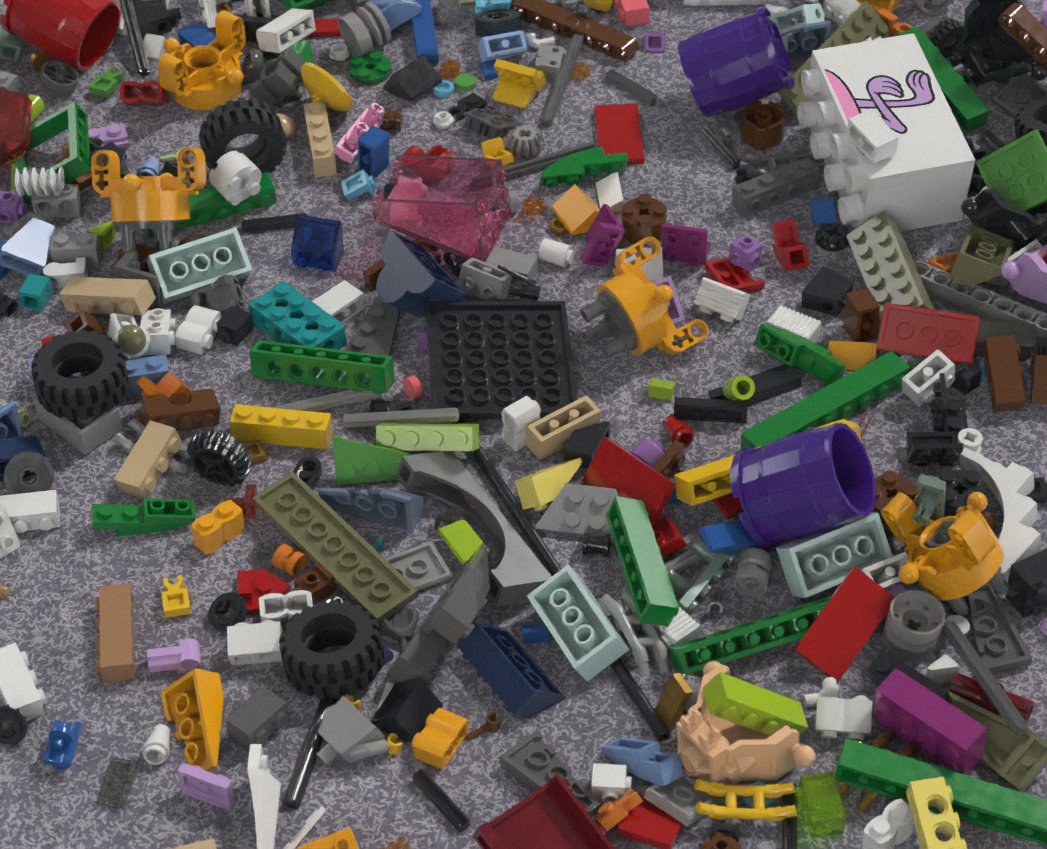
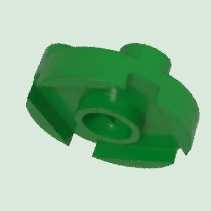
M379 51L355 56L350 60V76L358 83L360 81L366 85H376L386 81L392 72L391 62Z

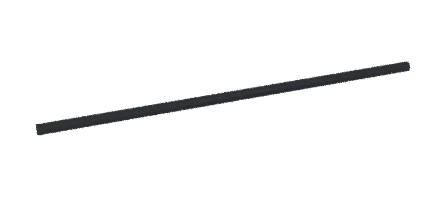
M458 419L457 422H452V424H466L464 419ZM479 444V449L470 451L548 572L551 576L555 575L562 568ZM619 657L609 666L658 741H663L662 737L665 740L670 738L671 734Z

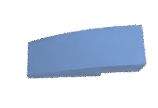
M619 737L601 747L602 752L617 765H626L627 772L648 782L665 786L684 776L680 756L678 754L660 752L658 742Z

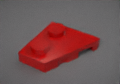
M727 258L705 262L704 269L713 281L745 293L764 289L765 282L762 279L758 281L753 280L748 276L749 271L733 265Z

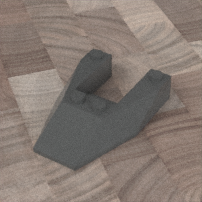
M482 543L458 571L389 669L388 673L399 682L421 678L426 684L433 676V673L430 671L448 642L450 641L455 644L461 636L465 639L475 627L472 621L488 600L485 597L490 590L487 545Z

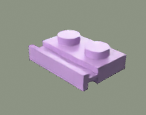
M125 124L88 130L89 138H99L103 141L101 147L113 142L119 148H130Z
M181 764L177 772L180 787L183 788V794L229 811L235 804V801H233L232 780H229L224 775H216L205 771L197 765Z

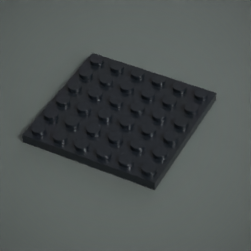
M425 301L424 314L432 409L457 408L459 419H502V410L528 396L539 404L541 419L578 400L565 301Z

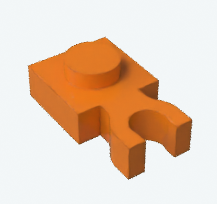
M631 788L618 801H610L601 806L598 810L599 814L594 818L604 830L609 831L629 814V810L638 806L643 800Z

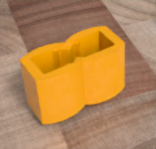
M228 500L217 505L211 513L199 517L191 526L194 545L206 555L220 549L225 541L239 536L245 529L242 509L232 500Z
M442 708L437 709L434 714H430L425 722V728L421 733H416L412 740L411 747L413 748L414 758L443 770L469 732L468 719Z

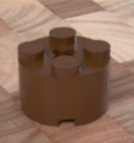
M755 101L746 105L741 116L740 136L743 142L757 150H765L780 144L784 139L785 112L783 108L774 102H769L768 105L762 104V101Z
M645 193L640 194L638 198L626 202L622 206L621 225L628 230L627 241L635 244L647 237H654L659 242L661 241L662 225L667 224V207L659 200L651 198L649 194Z
M886 471L883 475L874 478L876 500L872 512L879 513L884 532H888L890 527L882 517L881 510L898 492L907 495L915 505L917 503V486L893 471Z

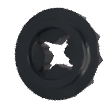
M831 223L828 226L821 225L820 229L816 230L815 241L819 247L825 250L840 251L850 245L846 236L850 232H848L847 227L841 228L840 224L833 226ZM836 234L837 236H834V238H832L831 240L830 237Z
M234 592L218 596L212 602L208 611V619L211 626L217 631L227 632V626L246 622L245 614L249 611L246 607L247 602L245 599ZM229 608H231L234 613H231L229 618H227L224 613H228Z
M9 704L0 706V744L14 745L24 739L29 726L26 723L27 716H23L19 708H11ZM7 719H11V725L2 730L4 722Z

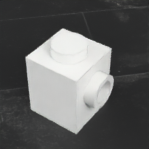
M593 763L591 794L597 801L604 803L618 801L631 789L632 777L626 776V765Z

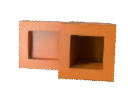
M170 371L157 385L144 376L136 382L143 389L141 394L144 397L166 394L168 401L177 406L186 404L189 400V391H192L180 378Z

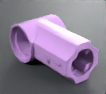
M183 639L176 646L147 650L149 672L178 669L181 673H185V671L193 670L194 668H201L200 644L194 639Z

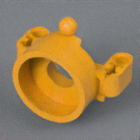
M225 10L220 11L215 19L217 38L208 45L192 47L190 44L185 43L180 46L179 41L175 38L165 40L163 48L167 53H164L157 63L160 86L170 91L178 104L194 110H212L218 105H225L226 101L232 100L233 102L240 95L243 88L242 81L244 75L241 71L239 59L244 56V53L240 51L246 43L242 18Z

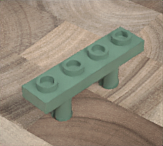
M920 475L917 484V510L912 518L916 524H919L922 519L921 525L927 526L929 520L936 521L944 517L945 481L935 476Z
M699 536L690 548L691 551H694L708 562L707 568L695 582L692 581L690 583L675 572L674 569L668 573L673 589L681 595V600L678 602L679 607L690 615L699 604L696 601L698 596L702 598L706 596L712 588V585L709 584L712 579L716 582L726 570L723 568V565L725 563L731 565L739 554L738 552L733 555L709 552L704 540Z

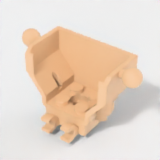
M717 661L708 662L704 666L697 703L688 710L686 715L681 716L680 721L676 723L677 754L680 756L681 764L688 776H696L704 781L724 783V785H736L740 781H757L758 779L761 781H776L797 765L806 768L814 763L816 758L814 750L810 746L800 745L799 732L791 729L789 726H784L769 736L709 714L702 688L719 672L730 675V668Z

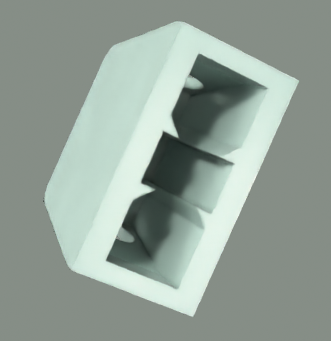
M816 3L801 5L776 13L774 18L780 34H786L805 25L825 21V14L821 4ZM793 16L798 19V22H795V24L791 22Z

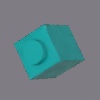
M28 274L18 291L21 307L43 311L53 295L51 278Z

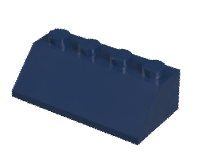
M474 622L473 625L475 627L465 639L462 638L457 644V647L463 653L462 657L464 660L475 667L478 677L489 684L492 688V694L503 701L507 706L506 711L513 717L529 719L565 699L564 695L508 629Z

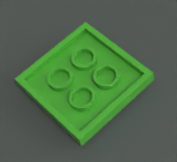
M1035 129L976 162L988 190L997 189L1009 206L1028 212L1047 202V148L1038 130Z

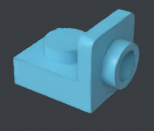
M364 169L341 181L344 196L348 201L361 196L367 191L372 197L378 196L376 191L378 184L372 175L369 176Z

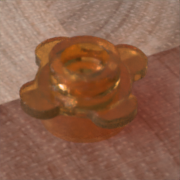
M455 60L444 61L440 66V70H442L441 77H457L459 74H462L459 71L461 65Z
M530 197L523 200L522 205L524 207H522V211L527 216L542 214L544 199Z

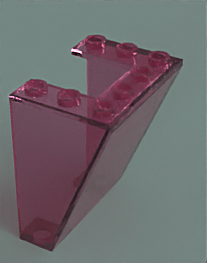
M398 155L392 164L395 186L388 198L384 199L383 190L378 189L371 200L374 222L467 260L473 257L486 262L495 244H498L501 232H504L506 221H509L511 217L510 207H507L508 188H505L506 169L502 167V159Z

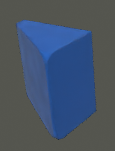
M833 197L810 199L811 220L813 224L836 222Z
M543 620L521 622L523 644L550 642L549 629Z

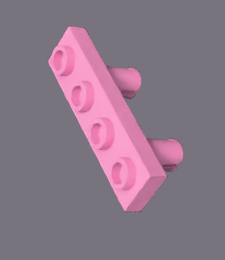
M372 103L370 109L366 108L335 146L333 153L351 164L358 156V138H361L363 133L369 131L371 126L380 128L383 124V119L380 117L384 112L382 106L377 111H375L379 105L377 103Z

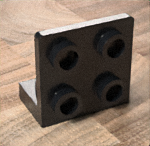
M939 373L938 382H934L933 395L936 399L931 400V414H936V417H933V431H956L958 439L959 432L968 428L965 400H947L945 374Z

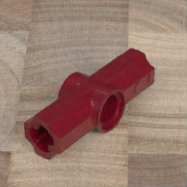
M959 673L955 674L949 692L991 713L1000 714L977 680ZM999 683L1026 723H1028L1034 708V701L1005 691L1004 686Z

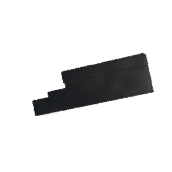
M786 364L752 375L750 378L755 384V392L752 397L743 401H748V406L798 389L801 387V376ZM723 386L708 391V396L711 399L728 400L723 394Z

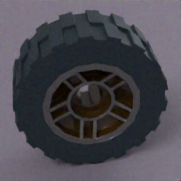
M490 10L475 16L476 35H479V37L522 30L520 13L515 10Z

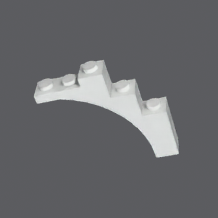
M965 447L962 453L959 454L960 469L976 471L980 474V479L996 497L1004 516L1003 527L998 541L1004 550L1000 572L1008 582L1012 564L1041 551V534L1031 527L1038 519L1037 502L1027 496L1034 490V472L1014 462L1005 468L1002 464L993 462L979 452H974Z

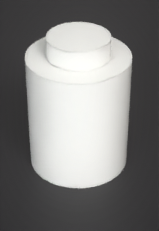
M547 238L543 239L538 252L539 260L562 267L571 264L575 256V251L572 250L571 245Z

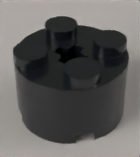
M943 470L938 477L946 482L944 517L957 515L956 510L959 507L967 506V498L971 493L981 492L984 495L986 494L985 484L980 479V474L976 471Z

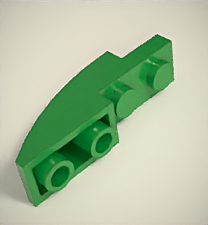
M598 147L568 155L540 173V186L545 185L547 188H554L563 183L573 186L574 184L578 185L580 182H584L585 174L594 176L603 172L620 173L626 170L627 153L604 155V148Z
M760 324L754 342L756 347L790 367L795 365L828 385L842 378L846 365L832 357L830 350L792 332L768 324Z
M143 498V505H91L92 529L116 530V537L173 530L194 522L196 518L193 499Z

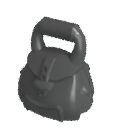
M228 274L218 277L209 286L194 290L190 296L192 307L194 305L202 307L199 294H206L208 308L220 311L222 316L231 306L244 310L245 306L238 279Z

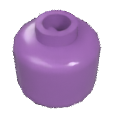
M654 438L650 440L642 439L630 453L653 467L664 454L665 448Z

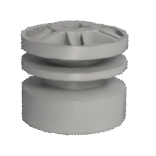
M367 2L363 7H358L356 14L349 12L338 19V27L345 43L357 56H362L372 51L373 45L379 47L391 40L389 25L382 12L373 2Z
M906 590L897 594L891 602L883 628L882 639L884 646L894 656L907 661L922 660L930 656L936 649L939 635L944 625L946 614L943 605L931 594L919 590Z

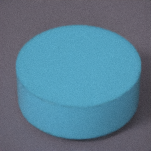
M442 80L441 84L433 88V94L440 98L450 97L454 93L453 83L447 80Z

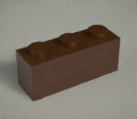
M1015 335L986 337L982 345V352L993 412L1022 410L1025 402H1028V390L1026 387L1023 388L1024 367L1019 365L1018 359L1021 356L1020 345L1016 344Z

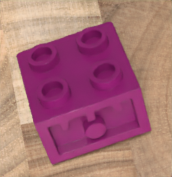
M608 204L602 205L585 236L587 245L579 257L582 264L601 267L607 265L623 237L625 230Z
M672 224L662 225L661 247L663 259L670 262L680 261L692 265H705L711 247V242H708L707 229Z

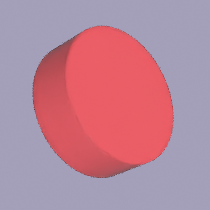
M414 375L404 378L403 387L410 399L413 401L421 398L423 390L419 379Z

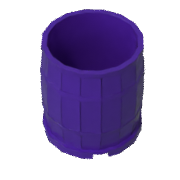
M765 5L758 7L756 12L737 16L679 41L678 51L687 83L699 109L705 117L708 118L723 112L733 111L749 103L767 98L783 88L789 90L795 87L794 77L789 79L788 71L792 70V66L776 23L771 24L767 18L771 16V13Z
M843 423L808 429L775 441H770L758 448H746L733 457L730 468L732 495L734 499L739 497L744 511L739 513L741 522L751 538L762 547L780 546L786 540L799 539L841 527L859 518L869 516L874 510L876 489L871 462L857 434L848 425Z

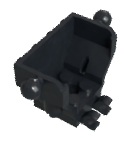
M972 0L965 8L964 35L960 39L961 45L952 54L953 58L948 59L952 67L963 64L966 70L963 71L964 75L962 77L966 84L972 81L976 86L992 81L1006 83L1011 78L1030 72L1037 81L1047 78V67L1034 59L998 22L999 16L1013 3L1021 4L1025 8L1021 0Z
M993 188L992 190L985 189L976 198H967L961 204L962 212L974 225L1014 240L1013 246L1018 251L1036 239L1042 246L1047 244V202L1025 212L1009 206L997 189Z

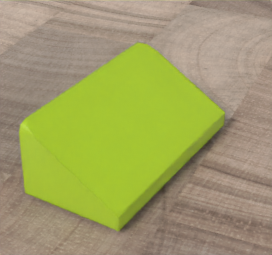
M459 520L439 528L437 531L462 565L469 560L483 543L466 520Z

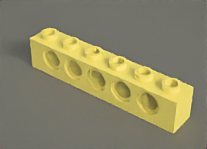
M944 776L910 782L906 794L921 849H967L965 840L960 839L958 831L960 829L959 816L957 812L953 813L951 806L953 802L952 790L950 786H946ZM928 807L938 808L941 814L931 813ZM935 834H944L948 841H940Z

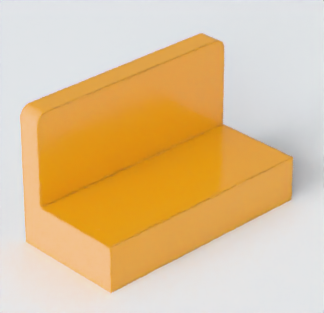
M828 341V350L832 352L831 356L846 365L845 370L855 371L876 359L877 343Z

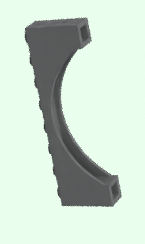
M441 451L402 456L395 476L407 491L413 490L426 494L458 509L479 525L491 540L498 562V567L489 572L490 590L487 596L497 607L530 601L527 595L551 578V574L454 452Z

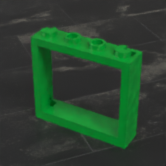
M75 101L10 137V192L17 193L15 187L16 168H18L19 174H22L23 168H27L28 171L27 152L69 129L70 157L52 166L55 173L58 174L59 168L63 167L64 184H68L91 171L88 115ZM25 192L24 196H22L23 202L26 205L32 204V196H28Z

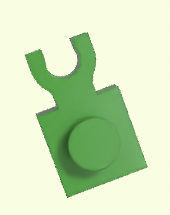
M109 67L106 75L100 74L88 86L89 93L108 98L119 87L118 82L125 78L124 71L119 70L118 73H115L114 67Z

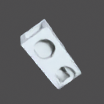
M76 258V262L49 263L43 268L44 276L51 278L52 288H64L72 277H88L86 258Z

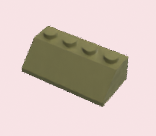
M972 224L952 269L950 278L957 284L973 286L1002 275L1001 267L1008 261L1015 241Z

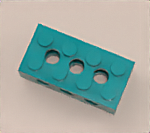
M282 281L248 303L249 313H252L253 324L278 343L340 350L347 345L345 325L285 281Z

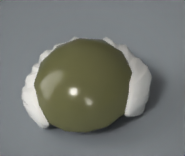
M126 325L112 337V340L120 345L125 359L128 360L143 356L151 343L149 332L145 328L136 325Z

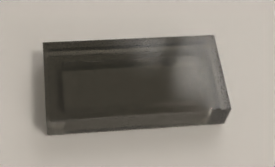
M112 757L97 799V806L125 809L140 766L139 761Z

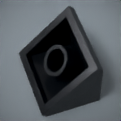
M422 55L392 74L383 86V89L412 102L441 84L442 78L426 57Z
M421 678L395 683L370 722L380 730L388 734L395 733L399 739L412 743L415 734L421 733L425 728L428 716L434 714L437 709L442 708L443 704Z

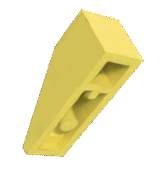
M577 458L565 461L515 480L523 510L534 508V511L548 508V502L553 501L564 485L569 483L582 464V459Z

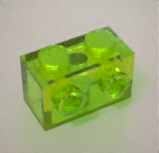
M826 772L800 776L799 787L795 788L797 804H802L803 827H808L810 837L844 834L846 816L834 773Z

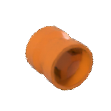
M288 544L279 546L272 559L274 567L280 570L285 569L287 574L292 577L298 576L297 573L293 572L296 568L303 571L308 564V556L300 551L295 552L293 547Z

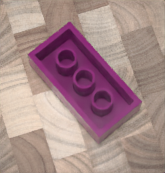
M895 668L876 689L875 720L881 727L895 732L905 743L912 744L920 749L927 758L936 760L947 770L967 775L983 758L986 727L905 673Z

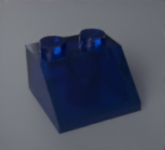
M297 214L291 246L293 265H298L302 268H317L322 271H337L344 255L341 221Z

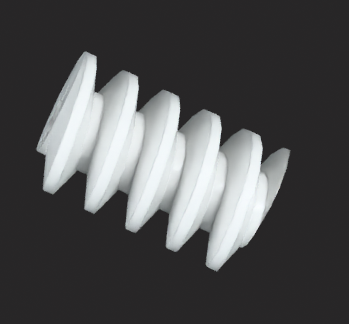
M35 167L32 168L31 174L28 173L27 168H23L22 174H19L18 168H16L15 187L18 195L24 196L26 192L28 196H33L35 192L37 196H41L44 192L47 196H50L53 191L56 196H59L64 189L63 167L59 168L58 174L55 173L53 167L50 168L49 174L46 173L44 167L41 168L40 174L37 173Z

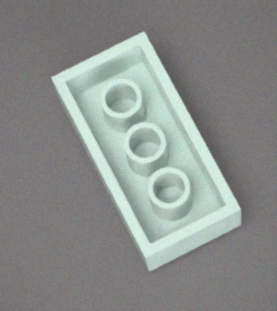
M236 227L149 255L147 260L151 274L158 276L162 304L189 296L194 290L209 286L224 274L233 275L237 279L249 276L252 271Z
M873 512L867 517L859 518L844 526L801 537L776 547L790 592L793 597L801 598L809 597L842 583L854 566L862 570L865 567L893 557L879 513Z
M569 564L527 595L574 669L587 682L630 650L586 584Z

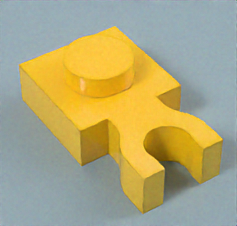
M182 575L177 576L178 582L175 584H169L168 577L163 578L165 592L161 593L165 618L191 614L188 590L184 588Z

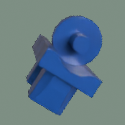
M54 720L53 727L49 731V740L43 757L44 764L52 765L54 769L61 770L69 769V766L71 767L82 730L81 722L65 723L60 720Z

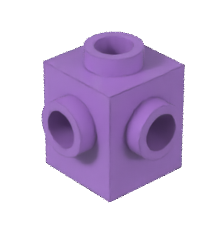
M0 191V223L19 225L22 216H25L27 211V205L23 202V197L19 196L16 192Z
M744 235L730 244L728 259L733 265L742 267L750 273L760 265L763 245L753 238Z

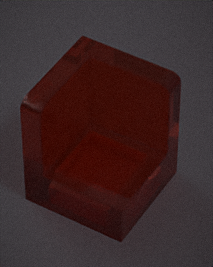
M246 484L245 498L225 499V501L232 500L242 509L243 518L257 517L258 507L255 506V501L253 500V497L258 494L256 484Z

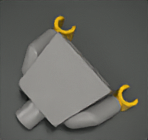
M346 695L338 703L327 707L324 711L318 733L328 743L317 755L327 765L339 754L349 763L386 752L398 754L403 748V743L394 744L398 741V736L395 733L390 734L386 741L384 739L385 736L360 712L361 700L354 702L353 695Z

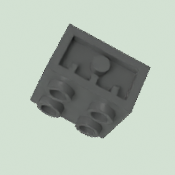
M129 249L115 265L117 278L148 280L156 297L148 309H163L158 276L141 271L137 251Z

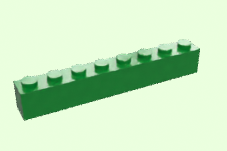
M890 351L742 432L740 448L743 451L746 448H757L770 441H775L808 429H814L841 419L847 420L858 410H865L876 400L885 399L892 391L902 389V378L910 372V366Z
M845 739L834 776L835 781L896 800L902 799L909 803L906 791L910 782L944 776L946 786H950L952 790L953 802L951 806L953 813L957 812L960 820L1027 841L1047 845V800L1028 795L1022 791L1002 787L996 783L976 779L967 774L947 770L941 766L921 762L912 757L892 753L886 749L866 745L860 741ZM928 807L931 811L941 813L936 807Z

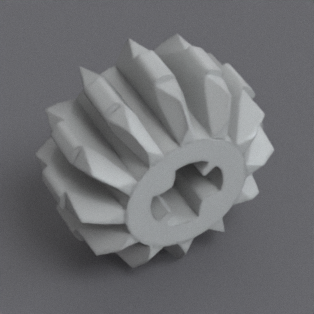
M523 124L522 127L515 126L514 130L509 131L507 147L512 155L517 154L518 159L522 155L527 159L529 155L536 157L537 153L542 152L544 137L539 128H533L532 125L524 126Z

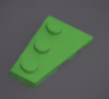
M332 435L337 485L398 480L395 475L402 456L409 455V452L383 446H374L362 441H353Z

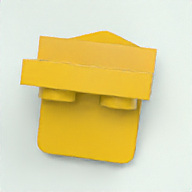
M496 59L494 68L500 80L493 94L494 101L507 106L526 109L536 94L547 83L544 73L534 68Z

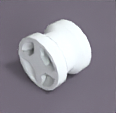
M972 428L961 430L958 434V443H962L963 448L966 447L980 453L983 441L982 434Z

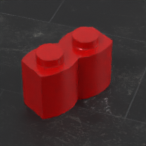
M126 81L120 84V100L131 106H141L146 103L152 106H162L168 103V90L162 88L160 82L147 81L142 84L135 81Z

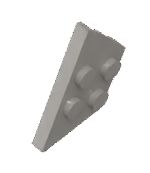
M566 483L536 524V530L584 536V532H589V535L594 536L610 534V540H614L606 513L615 496H618L616 489Z

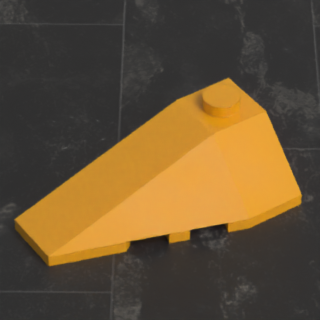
M194 668L160 693L167 722L174 721L178 728L174 733L176 740L183 739L186 744L183 754L188 764L200 766L205 771L210 772L217 767L224 696L219 673Z

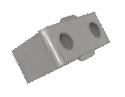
M540 43L535 69L542 71L545 78L556 79L562 65L564 47Z

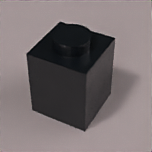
M231 306L216 322L218 338L224 343H232L238 346L253 330L252 313Z

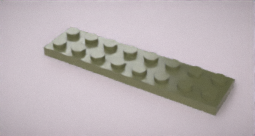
M864 1L816 50L859 43L870 37L872 40L880 36L883 39L887 38L892 32L871 5ZM811 56L789 77V79L794 77L795 87L789 90L783 88L777 91L796 115L797 103L805 101L806 98L801 85V73L804 70H810Z
M291 472L253 497L254 505L314 563L320 562L334 576L335 584L356 604L371 612L378 624L419 597L418 590L294 472Z

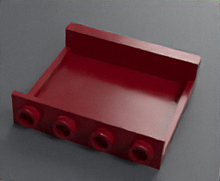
M558 773L545 785L489 823L485 822L479 826L472 836L481 849H618L609 842L603 827L596 824L591 818L588 807L573 794L570 783L566 779L561 778Z

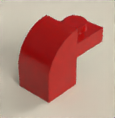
M792 218L771 223L775 243L772 244V248L782 268L791 271L810 266L806 243L799 242L796 219Z

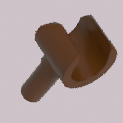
M490 712L486 715L485 724L465 737L468 741H471L483 733L497 732L501 728L502 720L493 722L496 720L497 713Z

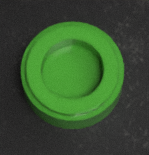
M469 73L459 74L455 78V87L460 91H471L476 87V77Z

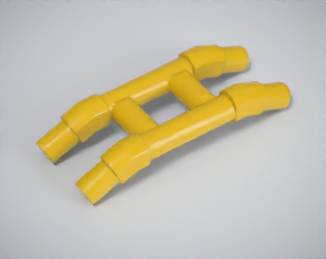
M696 779L694 784L695 790L706 792L707 795L714 797L725 796L726 808L725 806L709 805L702 802L696 804L695 812L706 815L708 818L716 820L747 819L776 822L784 820V818L797 816L795 805L765 809L764 797L773 799L795 793L793 782L755 786L724 785V783ZM736 796L753 797L754 808H737Z

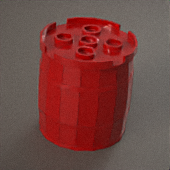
M4 0L3 4L7 6L5 15L1 14L0 23L2 29L13 35L17 34L27 43L55 59L68 63L79 70L86 71L109 48L116 35L122 9L120 3L116 0Z

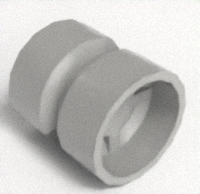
M747 548L740 553L734 580V587L740 594L758 597L765 594L772 565L770 554L759 548Z

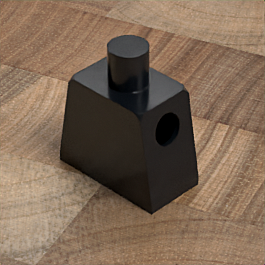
M164 0L133 3L142 41L146 34L161 35L172 31L171 22L182 19L179 7L167 10Z
M823 266L802 291L801 307L837 317L845 308L846 293L853 292V282Z

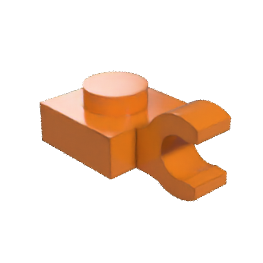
M884 8L877 11V14L891 30L890 36L912 28L907 23H898V17Z

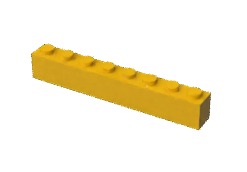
M845 419L820 426L825 427L835 423L846 424L857 434L861 441L860 426ZM735 455L673 475L674 483H676L677 499L694 506L732 493L730 468Z

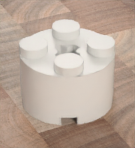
M231 151L224 154L217 160L218 166L216 169H211L210 184L232 205H238L249 196L256 195L261 189L259 185L261 181L260 169L242 152Z

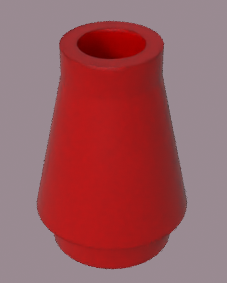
M672 415L667 416L663 420V427L666 429L672 443L676 440L683 443L684 447H687L693 442L694 434L690 426Z

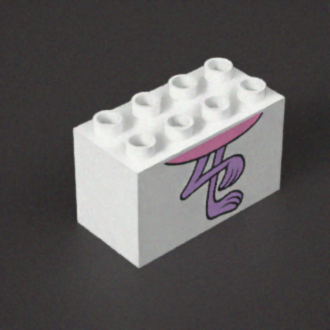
M915 34L812 50L810 70H804L801 73V85L806 98L805 101L797 103V118L801 128L810 127L812 132L810 146L813 157L816 160L824 159L826 164L824 167V179L828 191H837L840 196L838 212L844 225L852 224L855 230L883 210L898 224L900 231L961 221L963 217L961 204L967 199L975 158ZM869 109H872L899 137L896 154L874 164L846 136L849 118Z

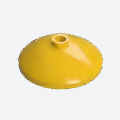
M306 62L302 65L301 77L305 89L311 95L310 99L312 102H325L327 109L339 112L351 110L353 101L350 95L332 75L313 63Z

